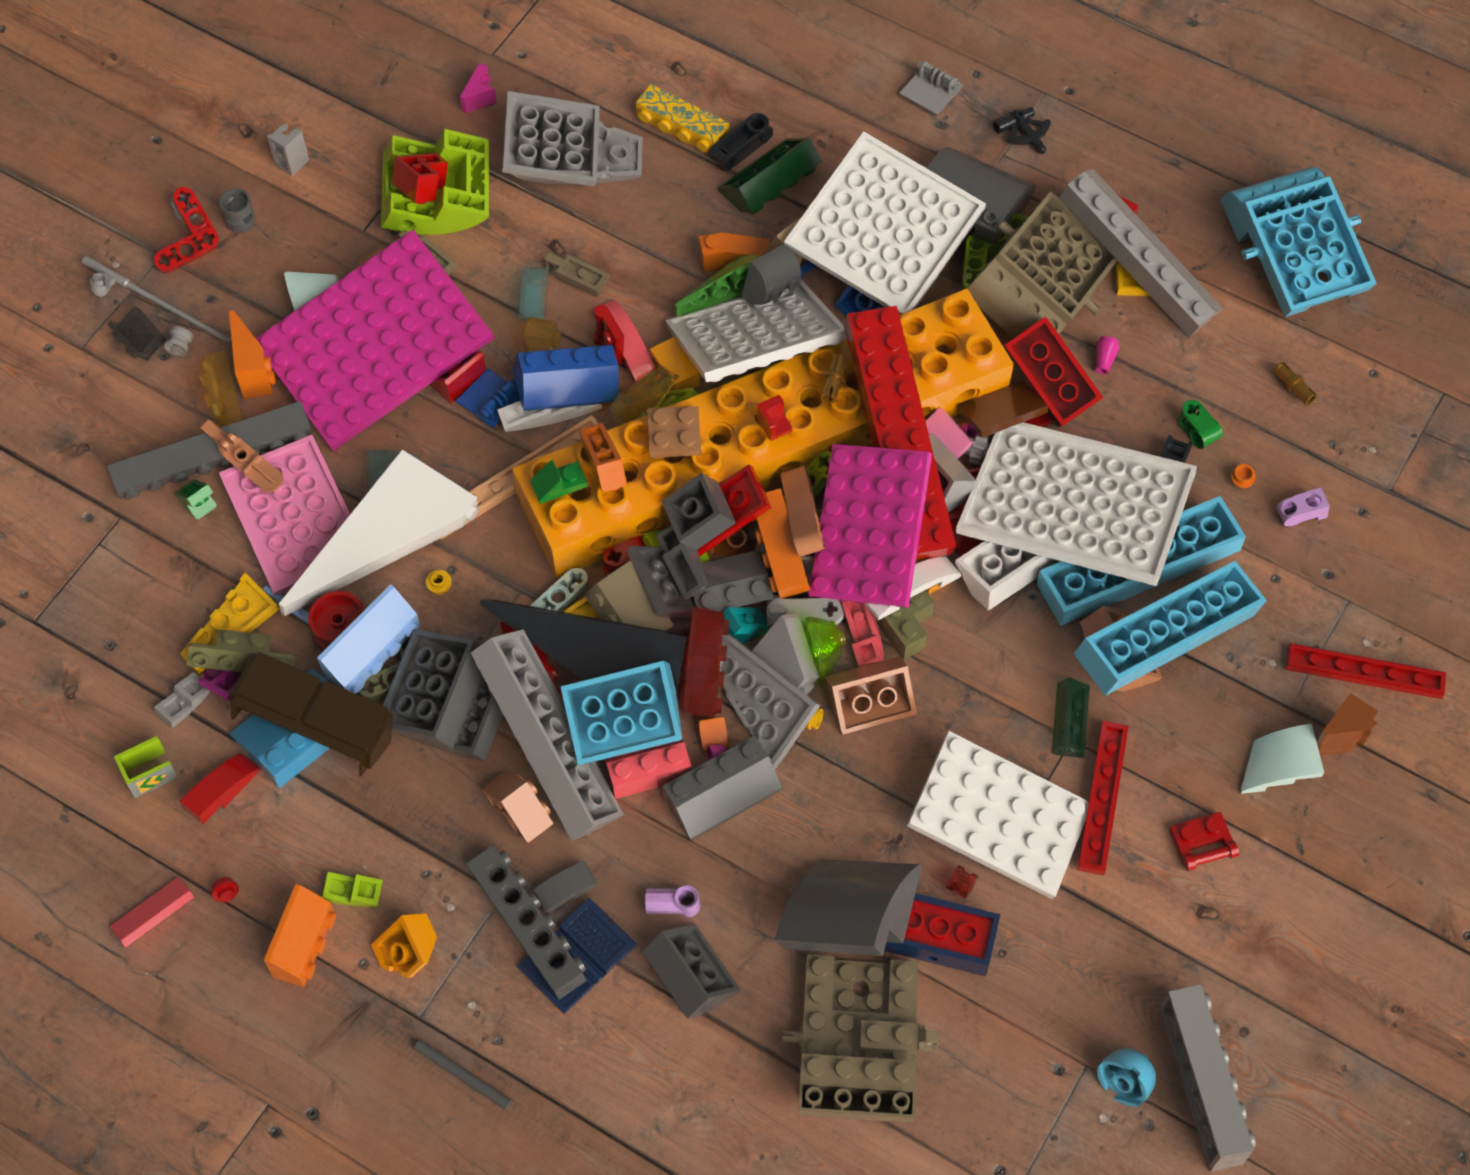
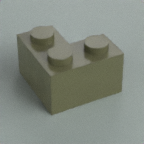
M926 590L910 598L909 608L900 607L899 610L880 620L876 618L878 626L903 660L925 649L927 633L919 623L932 617L934 601Z

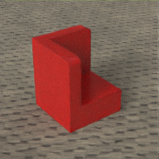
M780 395L757 404L756 418L770 441L792 432V426L784 414V401Z

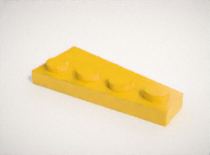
M244 573L240 578V583L234 590H230L225 597L224 603L218 610H214L205 627L200 628L189 643L216 646L218 629L251 633L276 613L279 607ZM189 643L180 653L186 662ZM192 667L198 675L206 669Z

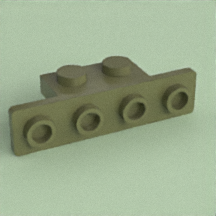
M218 629L216 646L189 643L187 666L242 673L253 653L261 652L293 667L295 656L269 652L270 635Z

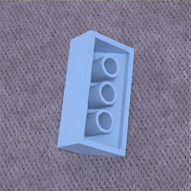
M391 584L317 657L324 677L330 683L350 692L358 693L364 687L365 681L372 674H377L381 670L383 663L390 656L398 653L401 645L408 638H411L413 630H419L420 622L417 613Z

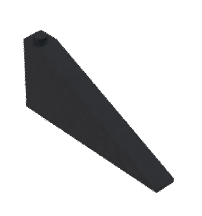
M481 599V606L515 631L524 629L531 643L583 681L660 661L670 663L679 706L691 635L495 599Z

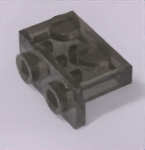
M135 306L119 323L112 320L108 323L109 327L113 330L111 334L119 342L127 346L125 350L133 358L140 357L148 361L167 340L147 316Z

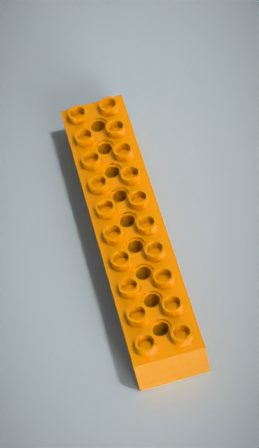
M968 289L899 315L925 421L939 407L943 408L951 418L961 415L958 412L959 404L1010 385L1013 362ZM847 339L842 340L837 345H825L819 347L814 352L802 353L791 359L666 407H699L701 455L650 458L648 415L608 430L607 432L622 459L627 482L626 486L620 487L615 491H601L582 441L512 468L517 499L556 579L562 577L570 569H582L602 561L603 554L609 547L623 543L636 536H640L643 539L644 533L668 528L670 526L669 517L662 500L700 473H704L720 484L750 464L754 467L766 493L783 487L780 473L803 465L807 468L822 451L831 452L833 444L872 446ZM842 353L848 358L843 375L845 380L840 385L836 402L828 403L831 393L827 396L826 402L820 398L826 382L825 374L829 372L833 356ZM780 395L784 401V414L792 426V432L770 441L756 418L757 404ZM551 460H553L556 468L578 461L586 477L588 487L539 504L530 480Z

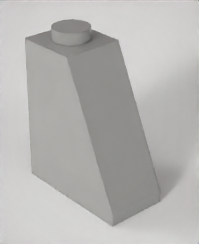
M796 613L781 615L752 652L804 693L808 694L814 688L813 684L819 678V674L803 626Z

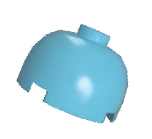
M1122 1048L1111 1052L1097 1069L1098 1079L1105 1091L1108 1088L1112 1089L1118 1094L1113 1098L1127 1106H1140L1142 1102L1148 1099L1156 1085V1072L1152 1063L1146 1055L1134 1049Z

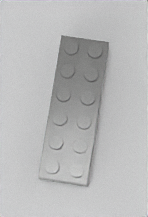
M1196 985L1169 991L1160 1007V1011L1209 1170L1213 1172L1243 1165L1254 1151L1253 1147L1256 1146L1253 1132L1247 1129L1244 1120L1247 1118L1243 1102L1238 1101L1236 1095L1238 1090L1236 1078L1233 1074L1229 1073L1227 1067L1229 1063L1227 1050L1220 1045L1218 1038L1220 1036V1028L1218 1022L1212 1019L1210 1013L1212 1008L1208 993H1204L1202 985Z

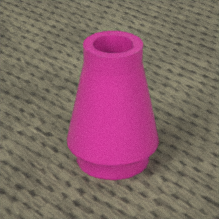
M1102 336L1096 342L1095 371L1097 373L1109 374L1110 368L1120 349L1117 339L1110 336Z

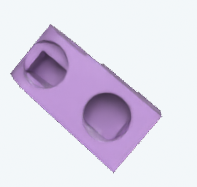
M1321 487L1294 495L1281 501L1276 506L1284 526H1294L1317 518V520L1325 519L1328 517L1330 508Z

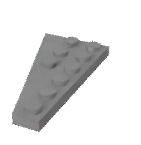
M704 616L690 638L695 642L704 661L711 667L715 679L722 685L726 692L725 695L742 723L749 729L752 736H756L768 754L774 770H776L816 713L820 704L716 622Z

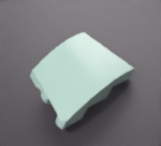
M284 273L294 311L339 281L338 276L333 274Z
M1312 724L1286 728L1254 740L1240 788L1241 794L1265 791L1270 786L1294 784L1297 779L1322 777L1324 769Z

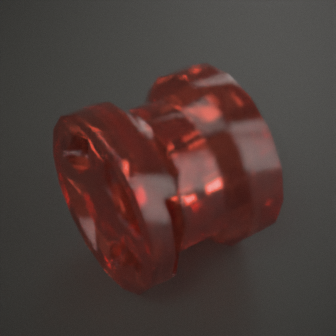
M959 865L952 874L946 889L950 891L955 890L959 892L960 897L966 899L974 888L979 876L974 873H967L964 867Z

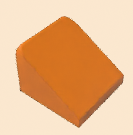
M724 717L700 720L698 722L703 752H707V746L713 744H721L726 749L729 748Z

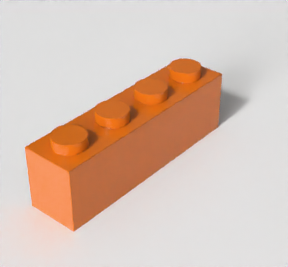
M781 488L766 492L765 494L772 508L754 519L753 522L758 520L760 529L755 530L759 545L764 544L766 548V553H762L766 569L771 567L773 576L769 577L772 591H778L780 598L807 592L810 590L801 557H799L793 541L789 516Z

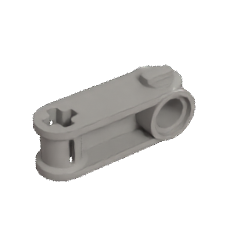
M774 598L767 600L768 628H771L781 615L796 613L803 627L836 626L842 622L844 617L841 604L836 599ZM833 607L836 612H833V616L829 617L827 613Z

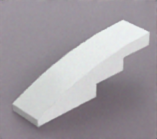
M518 401L497 411L505 432L531 429L576 418L602 409V405L523 411L521 401Z

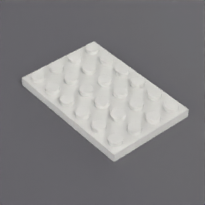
M948 731L907 823V827L1053 899L1056 897L1086 821L1089 801Z

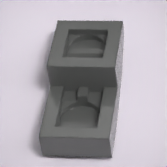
M582 861L535 887L534 891L545 911L551 913L571 898H579L598 883L586 862Z

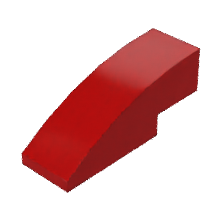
M239 753L204 777L180 800V803L185 811L204 825L220 806L225 808L260 771V768Z

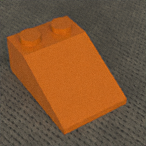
M229 311L234 369L243 398L273 395L272 385H276L275 371L272 370L270 356L265 357L263 347L235 311Z

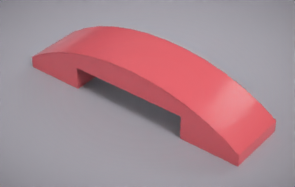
M616 300L603 304L609 309L625 336L623 359L625 367L635 384L657 375L655 365L642 338L621 305Z
M841 601L855 643L852 644L858 666L862 667L884 661L881 636L873 613L864 603Z

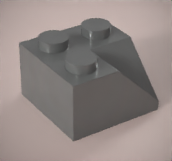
M700 473L662 500L678 541L695 551L736 523L719 483L704 473Z

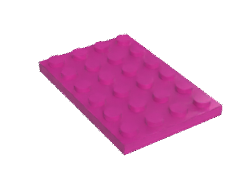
M832 445L820 520L825 549L815 552L809 597L909 608L932 453L927 451Z

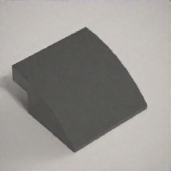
M414 629L383 704L393 714L392 732L447 752L485 761L503 714L471 655V652L481 646V644L474 639Z
M822 859L806 873L794 890L786 905L774 940L784 949L883 956L886 942H904L922 866L920 864Z

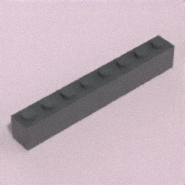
M301 401L220 428L227 434L231 432L233 435L240 437L259 455L262 451L268 449L273 451L285 446L284 444L295 442L312 435L311 427ZM203 433L107 466L119 498L129 500L138 497L140 492L146 490L151 492L162 489L164 484L170 482L181 483L186 481L190 475L196 473L204 475L210 473L214 467L220 465L228 467L232 464L220 455L217 443L207 434ZM240 452L237 457L239 459L244 458L246 453Z

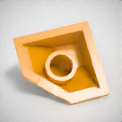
M427 913L402 915L371 944V947L381 969L400 973L401 976L411 978L428 963L437 935Z

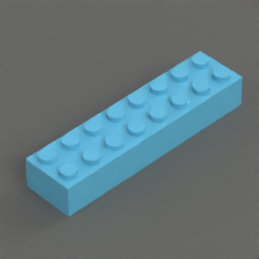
M1221 496L1182 512L1158 585L1241 550L1246 536ZM1063 561L1040 570L1036 584L1060 626L1089 615L1102 606L1108 607L1155 587Z
M1233 561L1086 637L1074 652V655L1106 696L1252 618L1267 600L1237 562Z

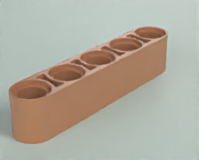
M803 465L780 473L793 541L799 557L824 550L825 546L814 493L806 466Z

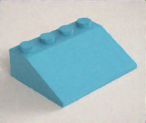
M660 661L561 686L578 765L683 740L676 689L670 663Z

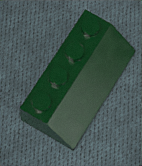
M786 138L717 189L740 212H751V214L762 210L764 208L763 204L767 201H773L780 197L781 191L785 188L788 189L798 184V179L803 175L807 176L816 170L815 167L822 163V160L810 138Z

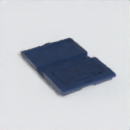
M590 898L560 924V928L555 932L557 937L562 934L571 946V949L568 950L571 957L578 956L585 966L586 970L583 974L587 980L559 1000L529 956L517 966L563 1014L568 1012L600 982L637 944ZM546 938L539 946L546 945L549 939ZM558 958L554 960L552 967L558 968L562 966L565 959Z

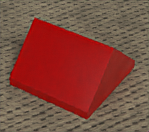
M476 351L429 385L451 404L486 371L484 355L482 352Z

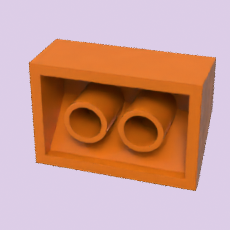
M295 884L265 955L264 962L273 978L304 987L307 979L311 980L314 975L315 959L317 954H321L326 944L324 937L327 930L332 929L336 920V913L331 902L298 884Z

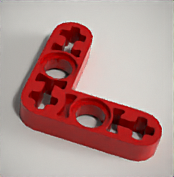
M180 187L175 190L173 202L191 235L156 253L154 264L156 269L162 273L172 272L212 252L219 243V237L194 192L188 187ZM180 194H183L185 197L190 196L188 203L191 209L188 211L186 204L183 201L179 202ZM192 214H199L202 216L203 221L200 225H193L190 223L189 217ZM204 235H207L209 238L213 237L211 245L205 242L200 245L201 250L198 251L197 245L193 240L196 239L197 244L204 240ZM183 245H190L194 252L187 257L183 256L179 250ZM172 251H176L180 261L177 262L175 257L169 261L170 265L167 267L165 264H159L162 256L169 259L173 257Z

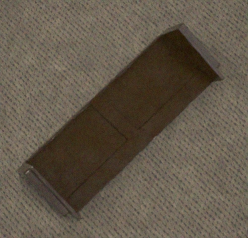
M261 652L252 654L231 692L232 720L236 718L241 710H244L360 761L359 776H362L367 768L371 769L391 743L393 714L388 711L387 707L328 681L323 683L320 681V678Z

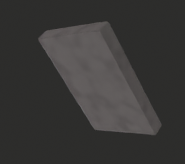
M631 546L626 550L659 617H692L697 613L691 598L684 600L662 557L665 554L662 547Z

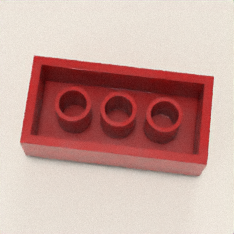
M1046 316L1004 346L1037 394L1048 405L1049 411L1061 427L1103 399L1099 390Z

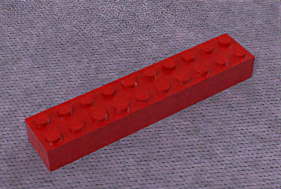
M897 305L847 314L843 326L872 446L876 448L927 451L932 453L916 561L951 555L956 548V543Z

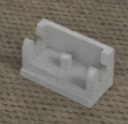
M283 124L273 134H269L267 139L275 166L294 176L309 161L302 131L296 128L289 135H284L283 133L287 131L288 125Z

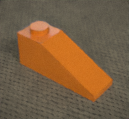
M723 232L699 236V254L703 272L720 270L741 256H748L753 253L762 256L766 254L764 250L770 244V241L765 238Z
M600 423L579 429L582 443L601 491H615L620 487L626 486L627 482L622 459L604 424Z

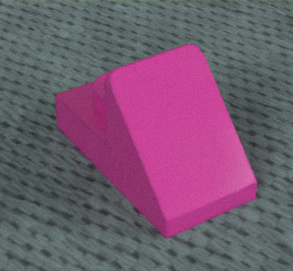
M478 64L460 96L462 112L468 113L496 103L495 89L489 86L491 77L488 74V67L486 65Z

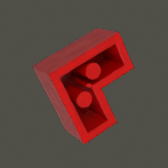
M437 153L395 157L392 184L416 204L436 201L437 189H442L446 184L448 162Z

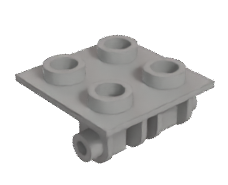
M920 61L917 66L919 71L899 94L938 116L963 85L957 81L956 77L946 74L944 70L940 72V68L934 69V66L930 65L928 61Z

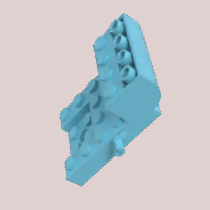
M1309 167L1230 191L1221 198V203L1238 242L1250 238L1253 242L1252 248L1242 250L1243 259L1247 260L1256 256L1260 259L1284 317L1306 311L1309 307L1346 295L1351 297L1369 291L1377 284L1352 226L1361 224L1360 216L1358 214L1352 217L1347 216L1331 177L1325 178L1324 174L1317 167ZM1318 272L1325 273L1328 276V282L1321 281L1318 277Z

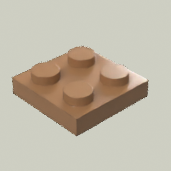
M698 406L647 409L650 458L701 455Z

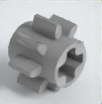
M978 434L976 438L969 437L974 444L964 455L970 457L969 463L980 466L991 443H988L989 436L982 438Z

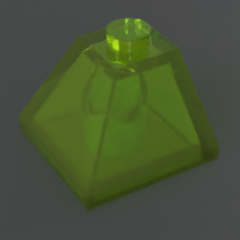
M807 617L805 618V635L819 674L817 680L819 686L826 683L824 677L830 676L840 659L842 645H845V638L842 630H837L834 621Z

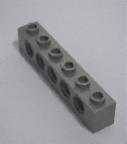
M493 845L466 863L481 888L559 1000L587 981L583 974L586 970L585 966L578 956L571 957L568 952L571 946L562 934L557 937L553 931L556 925L548 913L545 915L541 914L538 909L541 903L533 892L527 894L523 888L527 884L518 871L513 874L509 868L512 862L504 850L499 853ZM505 874L502 881L493 882L495 876ZM512 895H520L515 903H507ZM534 916L532 923L522 924L525 917ZM540 938H549V941L546 945H537V942ZM558 958L565 959L562 966L558 968L552 967L554 960Z

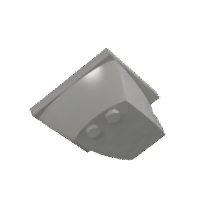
M507 91L502 172L512 174L525 181L542 184H581L594 187L596 183L637 179L642 175L643 137L619 128L605 127L599 121L600 106Z

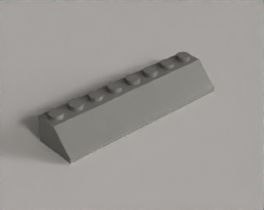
M1094 169L1084 171L1066 186L1059 198L1189 338L1224 309Z
M524 629L492 637L472 651L471 655L475 660L477 668L483 675L490 692L500 707L501 713L505 716L514 737L518 740L527 761L532 766L540 785L546 792L571 841L586 836L622 817L624 813L596 762L578 765L565 705Z

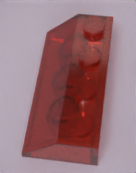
M692 607L683 705L684 717L712 719L716 718V714H721L723 698H718V688H724L725 672H720L721 661L726 662L727 646H722L723 635L728 636L729 620H725L724 612Z

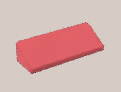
M177 877L109 927L126 948L192 900L194 896L182 880Z

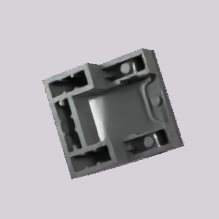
M951 147L942 149L927 166L928 170L986 203L984 211L973 225L975 227L974 237L994 246L997 245L1003 234L997 227L1003 220L1009 224L1014 214L1021 215L1036 190L1035 184Z

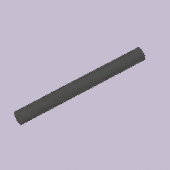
M417 1041L414 1046L416 1051L505 1110L508 1109L512 1102L510 1098L424 1041Z

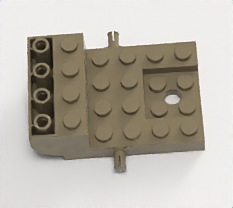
M1050 191L1019 228L1014 230L1005 220L1001 222L997 228L1008 237L1006 244L966 288L978 307L1012 338L1017 337L1045 316L1058 334H1060L1083 306L1093 315L1097 314L1101 309L1091 299L1092 293L1118 260L1067 205Z
M807 954L803 1024L800 1032L783 1030L782 1043H799L801 1050L798 1116L914 1123L917 1072L915 1057L917 1054L860 1051L861 1020L916 1023L918 961L890 960V963L835 960V956ZM857 984H864L869 992L865 996H857L853 992V987ZM924 1046V1051L935 1052V1047Z

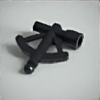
M1030 107L1023 111L1014 110L1010 113L1009 117L998 118L993 121V129L997 134H1000L1012 128V135L1007 140L1009 144L1025 145L1031 143L1038 153L1044 154L1046 146L1043 145L1040 139L1046 135L1051 121L1046 119L1042 122L1030 119V117L1035 115V110ZM1028 123L1041 126V129L1034 132ZM1018 127L1025 136H1017Z

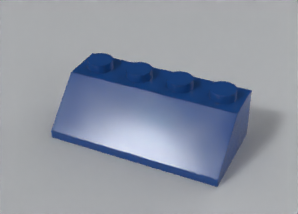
M613 345L517 353L512 370L523 411L618 403L619 401L618 363Z

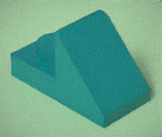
M728 607L722 613L727 621L726 630L742 644L770 630L767 627V619L760 608Z

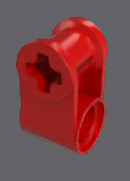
M632 537L623 543L605 550L603 554V572L606 576L616 571L618 567L620 568L631 561L626 551L631 546H646L642 537Z

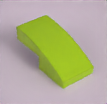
M327 872L322 898L331 903L377 907L383 880L358 874L355 877Z

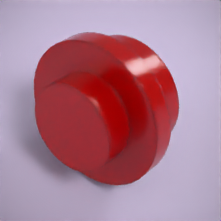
M229 877L220 878L213 883L211 895L217 902H229L238 894V884Z

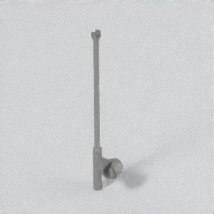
M85 256L82 259L83 265L98 272L90 279V290L95 296H105L110 287L115 283L124 288L128 287L225 341L232 348L231 338L131 283L128 278L89 256Z

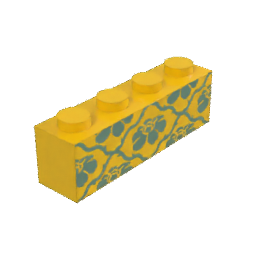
M652 84L649 85L636 102V116L642 122L649 123L659 128L662 132L669 133L682 142L697 147L702 152L709 153L710 148L729 133V122Z

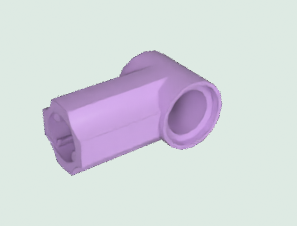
M685 885L678 889H646V914H680L683 917H693L700 911L699 895L692 886ZM686 897L694 899L691 905L685 906L681 904V901Z

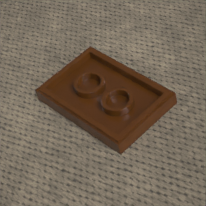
M1020 381L959 404L958 412L983 438L1048 413V405L1024 381Z

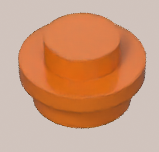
M1240 464L1233 468L1230 479L1239 488H1249L1254 484L1256 474L1250 465Z

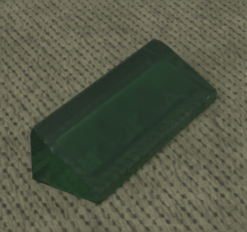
M1070 677L1057 684L1052 754L1084 758L1090 686Z

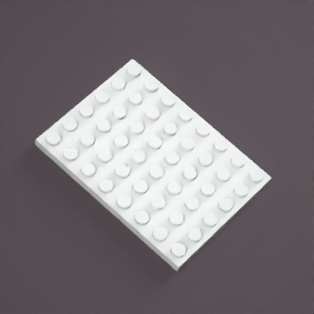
M1022 422L995 433L976 478L977 481L971 490L957 524L956 533L1157 586L1190 492L1197 466Z

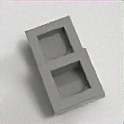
M195 672L174 686V693L154 707V713L170 728H174L184 720L211 692L199 685L200 676Z

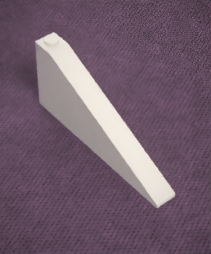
M402 450L279 603L281 614L287 616L313 603L324 594L334 592L462 528L468 520L472 521L479 511L477 497Z

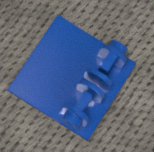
M488 368L456 402L494 428L501 421L497 410L520 401L514 379L506 381Z

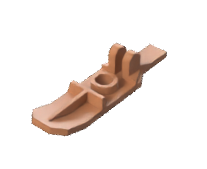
M209 419L200 427L205 434L217 443L220 455L265 493L275 492L283 484V474L240 437L233 435L231 432L225 433ZM240 452L246 453L244 459H239L237 455Z

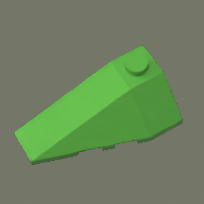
M753 253L748 256H741L730 262L675 304V317L742 297L750 262L760 256Z

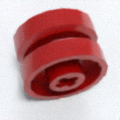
M334 591L324 594L311 606L308 621L314 641L322 652L365 610L364 605L357 596L349 592Z

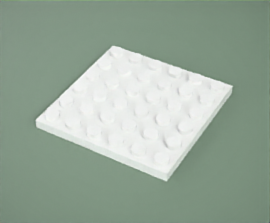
M863 131L785 239L784 245L884 307L897 305L899 315L916 308L984 211L986 203Z
M800 279V284L795 290H784L776 301L768 299L761 304H752L743 297L665 320L668 331L673 337H676L679 346L706 382L720 381L723 377L731 374H743L747 369L765 367L773 361L780 359L788 360L796 354L814 352L819 347L837 345L842 340L847 339L843 324L802 279Z

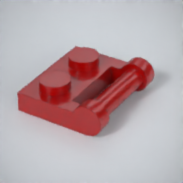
M598 305L594 309L596 331L593 333V342L601 346L613 345L618 366L622 365L625 336L609 309L605 305Z
M1221 811L1173 825L1169 829L1186 871L1194 870L1198 865L1229 857L1231 859L1239 856L1238 846L1232 839ZM1222 842L1224 846L1196 855L1190 853L1192 850Z

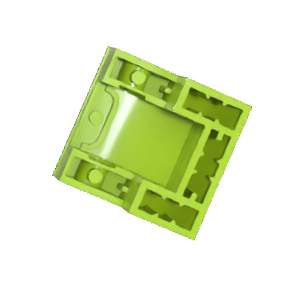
M448 129L443 130L436 145L392 135L389 143L383 150L381 228L403 232L405 229L408 232L414 230L416 234L442 235L469 229L489 217V139ZM437 153L448 162L446 184L442 189H437L436 201L416 204L392 184L395 157Z

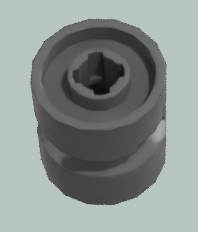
M233 188L221 195L219 204L228 229L235 233H243L250 230L255 225L256 217L249 194L243 189Z

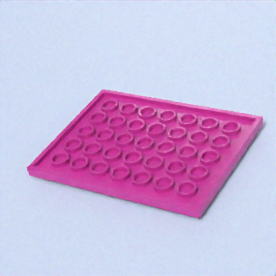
M414 230L405 234L256 338L263 347L265 357L270 356L274 371L297 402L301 401L306 415L333 452L495 339L494 334Z

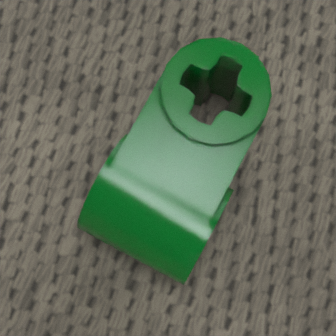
M1189 400L1183 404L1177 424L1198 449H1204L1223 437L1221 425L1199 401Z

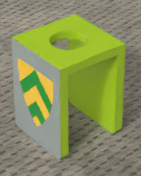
M158 736L114 756L134 798L178 778L170 761L130 779L127 771L166 753Z

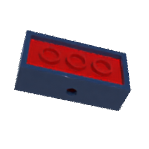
M915 893L904 942H886L884 951L986 977L1001 914Z

